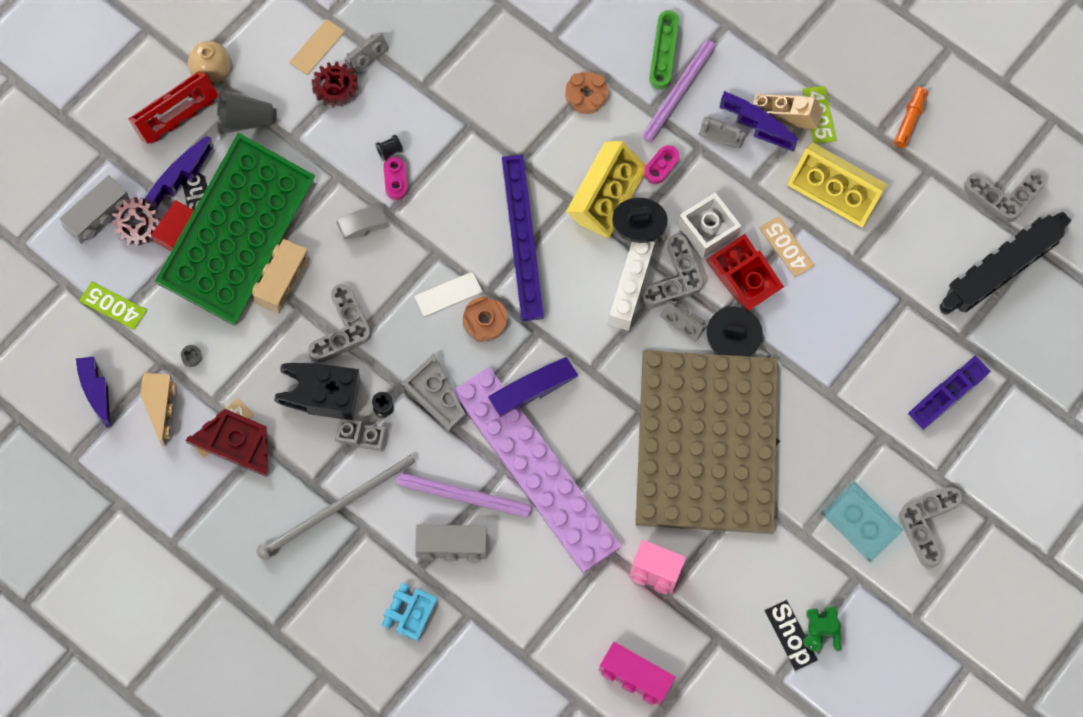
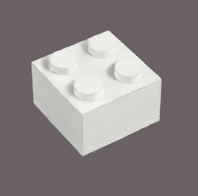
M713 193L680 214L677 224L702 259L737 238L741 229L739 222L716 193Z

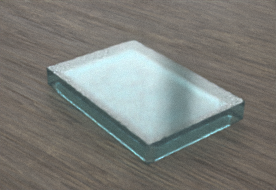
M855 482L850 484L821 512L869 562L877 557L903 532V529Z

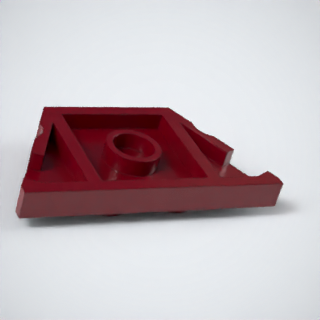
M227 409L222 410L213 420L205 423L202 429L194 435L188 436L185 440L187 444L267 477L268 475L267 427Z

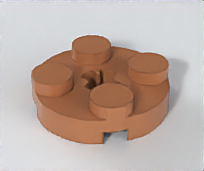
M592 72L573 74L566 85V101L578 113L592 114L597 112L599 108L606 104L608 99V86L604 77ZM589 89L593 94H589V97H586L581 91Z
M483 296L475 298L467 304L463 314V326L468 335L473 337L475 341L494 340L506 329L507 312L500 301ZM486 314V317L489 315L491 317L489 323H481V315Z

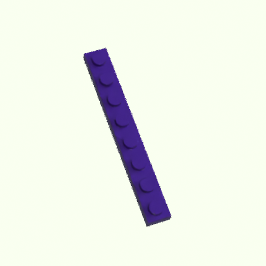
M503 156L502 168L521 321L544 319L524 156Z

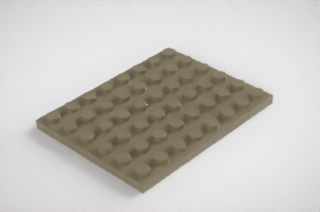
M643 350L635 526L764 534L774 533L777 358Z

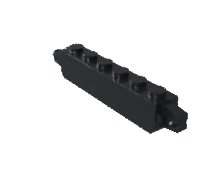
M1063 211L1053 217L1049 214L1044 219L1041 217L1036 219L1031 224L1032 227L1029 230H1021L1014 237V241L1011 243L1007 241L1002 244L998 249L999 252L995 255L990 253L982 260L980 266H972L965 273V277L962 279L958 277L949 284L950 289L946 297L940 304V313L948 315L957 308L960 312L967 313L1056 247L1064 237V229L1072 220Z

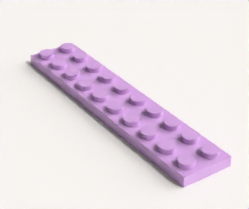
M488 367L452 391H454L466 414L584 574L621 549V545L522 410L517 407L502 417L498 415L488 396L504 386L491 368Z

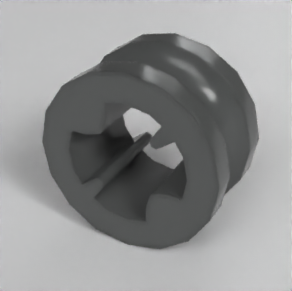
M188 345L182 349L181 359L184 365L194 367L201 362V351L197 346ZM192 351L195 352L197 358H192L189 361L185 355L191 354Z

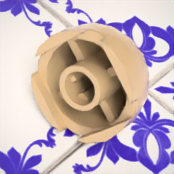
M204 41L198 43L190 51L188 67L191 76L200 71L207 75L211 83L218 84L225 80L231 72V60L228 51L223 45L215 41Z

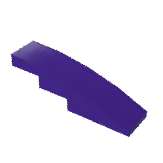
M724 91L719 108L738 114L736 122L755 129L753 137L794 152L798 138L782 123L745 99Z
M206 136L190 147L156 181L145 197L146 204L153 203L152 210H157L166 193L174 197L184 179L190 182L194 181L213 149L211 137Z
M975 355L946 381L938 385L908 415L923 430L926 429L987 377L991 371Z
M565 357L514 381L488 396V399L498 415L502 417L517 407L522 408L538 397L540 399L578 377V374L568 358Z

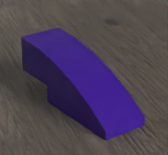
M94 356L76 358L80 384L89 404L105 427H111L109 389L105 377L98 376V364Z

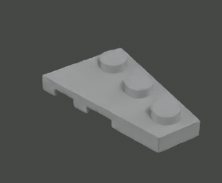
M434 353L401 383L402 387L449 432L465 418V412L454 391H452Z

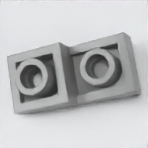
M375 206L348 214L338 219L336 223L343 238L351 239L364 237L366 231L386 228L388 221L381 206Z
M340 419L335 441L359 448L383 451L388 430L386 427L364 425L361 421Z

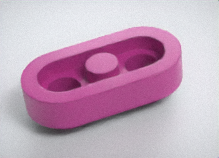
M670 145L661 147L646 165L645 179L651 184L662 183L679 161L678 150ZM670 157L672 160L666 161L664 158ZM656 172L659 175L655 177L652 175V173Z
M391 157L384 163L385 190L390 199L400 200L407 194L405 163L398 157ZM397 165L398 168L392 169L391 166ZM393 185H399L400 187L398 189H394Z

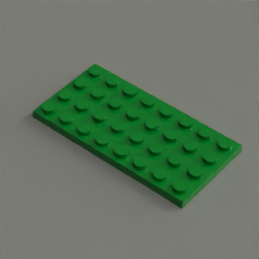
M238 132L154 283L234 326L252 294L254 285L261 278L265 265L269 263L274 248L281 241L315 175Z

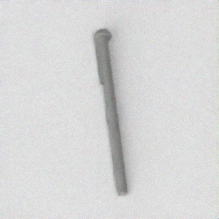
M409 455L268 545L263 546L260 544L257 547V555L263 560L271 559L270 553L415 463L413 456Z

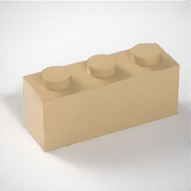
M285 239L274 248L273 259L270 264L267 263L265 265L260 283L256 282L252 290L256 304L276 313H280L309 259L306 248Z

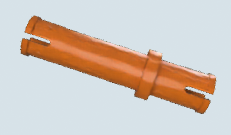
M916 87L911 102L907 104L905 117L893 142L899 148L907 147L916 121L924 110L923 105L929 91L923 87Z

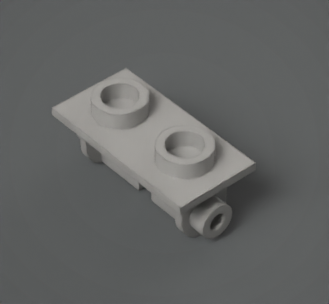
M382 33L371 34L368 39L361 43L362 48L357 46L350 53L346 54L347 57L344 60L348 65L352 64L355 73L361 71L388 49Z
M705 116L698 135L739 149L746 130Z
M670 300V302H667L660 317L696 342L701 332L703 333L708 326L705 324V320H702L694 313L688 316L689 310L679 304L678 301Z

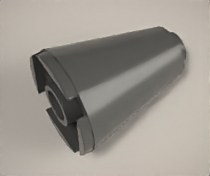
M220 90L217 116L221 122H217L218 134L270 126L272 121H276L277 109L273 108L272 103Z

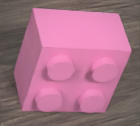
M642 539L632 563L629 577L633 578L632 580L637 584L653 586L654 590L659 593L667 594L668 592L672 594L686 557Z

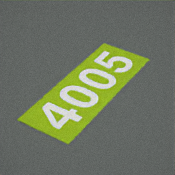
M826 87L802 88L803 95L815 97L823 110L818 129H811L813 143L837 141Z
M92 281L79 302L133 330L147 311V309Z

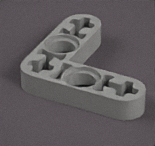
M1032 171L1008 197L982 176L972 174L966 179L964 190L1002 221L1010 223L1018 218L1042 190L1046 183V178L1041 172ZM1037 179L1038 183H1036L1032 187V189H1030L1029 185L1031 184V182ZM978 183L977 187H971V184ZM985 188L986 190L984 191L983 195H981V191H983V189ZM1023 192L1027 195L1028 200L1020 201L1016 194ZM986 195H995L997 197V202H989L986 198ZM1001 201H1002V202H1003V205H1001V207H1000V209H999L998 206H999V204H1000ZM1012 209L1013 212L1009 215L1005 213L1006 210Z
M672 235L667 244V250L678 277L644 288L641 302L645 307L656 308L665 305L670 300L678 301L696 295L701 291L703 279L689 244L683 235ZM674 242L682 244L680 248L681 255L679 256L678 248L676 246L672 247ZM688 260L691 263V267L689 269H682L679 266V262ZM691 273L692 281L694 283L697 282L696 288H693L692 285H689L690 278L688 275H690ZM668 286H675L678 289V293L676 295H669L666 292V288ZM648 293H651L652 296H655L654 301H651L650 298L646 299Z
M337 285L331 292L333 303L345 328L317 339L309 345L310 358L315 362L320 363L365 344L370 339L369 326L350 288L346 285ZM339 292L345 294L347 304L344 305L342 299L338 297ZM352 309L357 312V316L354 319H347L344 316L345 312ZM360 329L364 333V336L360 337L359 335H356V330ZM348 333H350V337H352L353 342L351 343L349 341V336L347 335ZM338 337H342L346 340V343L342 347H336L333 341ZM327 342L330 343V348L332 349L330 352L329 348H327ZM319 347L322 350L323 354L319 355L318 353H315V348Z
M954 487L943 489L909 503L899 513L901 525L920 563L926 568H934L942 558L941 551L926 521L954 510L959 506L962 501V494ZM948 494L951 497H956L954 503L947 501L943 505L941 504V501L945 500ZM928 501L933 502L937 509L933 513L928 512L924 504ZM907 511L915 514L913 521L916 526L910 529L913 525L911 518L905 517ZM918 530L923 531L926 534V540L923 542L917 541L914 537V532ZM928 543H930V545L928 546V548H927V550H926V548H925L924 546L927 545ZM928 552L935 554L936 557L933 559V562L931 559L925 558Z

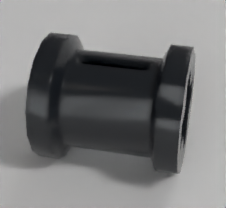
M396 134L392 135V138L389 140L375 143L377 152L383 161L387 160L388 156L397 152H403L402 144Z
M378 392L373 396L372 405L376 416L386 418L393 412L392 397L386 392ZM382 402H385L386 404H384L383 408H380L379 406L382 405Z

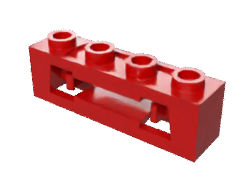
M198 71L129 117L128 120L143 142L147 144L155 143L166 131L176 129L181 121L195 116L197 110L210 106L219 95L207 75ZM188 96L190 98H193L191 101L186 100L185 102H183L182 104H180L179 106H177L176 108L162 116L160 119L154 117L156 114L162 115L164 112H166L167 110H169L170 108H172Z

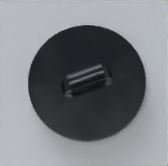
M631 198L623 201L615 208L612 216V224L618 235L635 243H646L658 239L665 232L668 223L667 213L664 208L657 202L647 198Z
M726 307L719 310L711 317L707 326L708 343L718 355L750 357L757 351L762 341L763 331L758 318L752 312L741 307Z

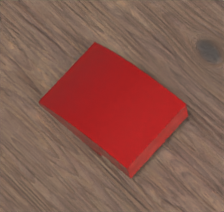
M175 200L151 234L153 242L172 251L194 210Z
M743 234L706 259L723 285L748 311L784 288L761 251L757 252L746 234Z

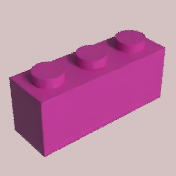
M614 641L599 666L602 677L611 682L614 680L620 682L623 689L633 694L634 692L639 693L643 696L642 699L651 705L662 704L676 676Z

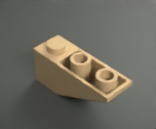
M756 94L753 105L764 110L780 123L796 128L818 129L823 113L817 99L809 96Z
M143 373L140 395L161 445L165 446L166 439H170L171 426L168 425L169 417H173L174 405L171 404L172 396L176 395V382H173L171 374Z

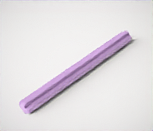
M706 40L643 132L642 137L648 142L654 140L715 49L714 42Z
M402 472L399 473L397 478V485L526 518L529 517L531 512L530 504Z

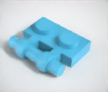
M402 583L399 590H396L393 595L394 600L390 608L386 609L383 615L385 619L382 626L390 629L392 623L397 622L399 623L396 629L397 633L418 642L438 598L417 588L413 596L407 595L410 586ZM402 603L408 604L404 615L398 613Z

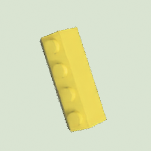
M605 141L566 213L579 225L601 236L610 238L614 231L612 224L613 212L620 203L632 198L644 176L646 165L623 141Z
M813 142L804 151L787 184L862 228L888 186L885 182Z

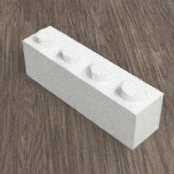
M655 242L631 243L610 311L608 325L627 331L630 330Z

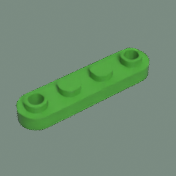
M670 10L660 13L657 22L649 77L650 84L656 89L668 87L671 81L679 17ZM657 78H662L663 81L660 82V81H657L656 79H657Z

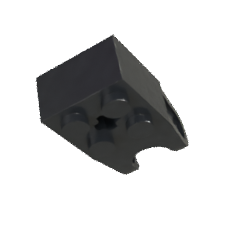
M284 363L281 365V373L296 379L299 383L290 392L275 394L274 401L276 403L307 412L309 415L353 420L360 383L359 369L319 363ZM332 390H337L334 394L330 393Z

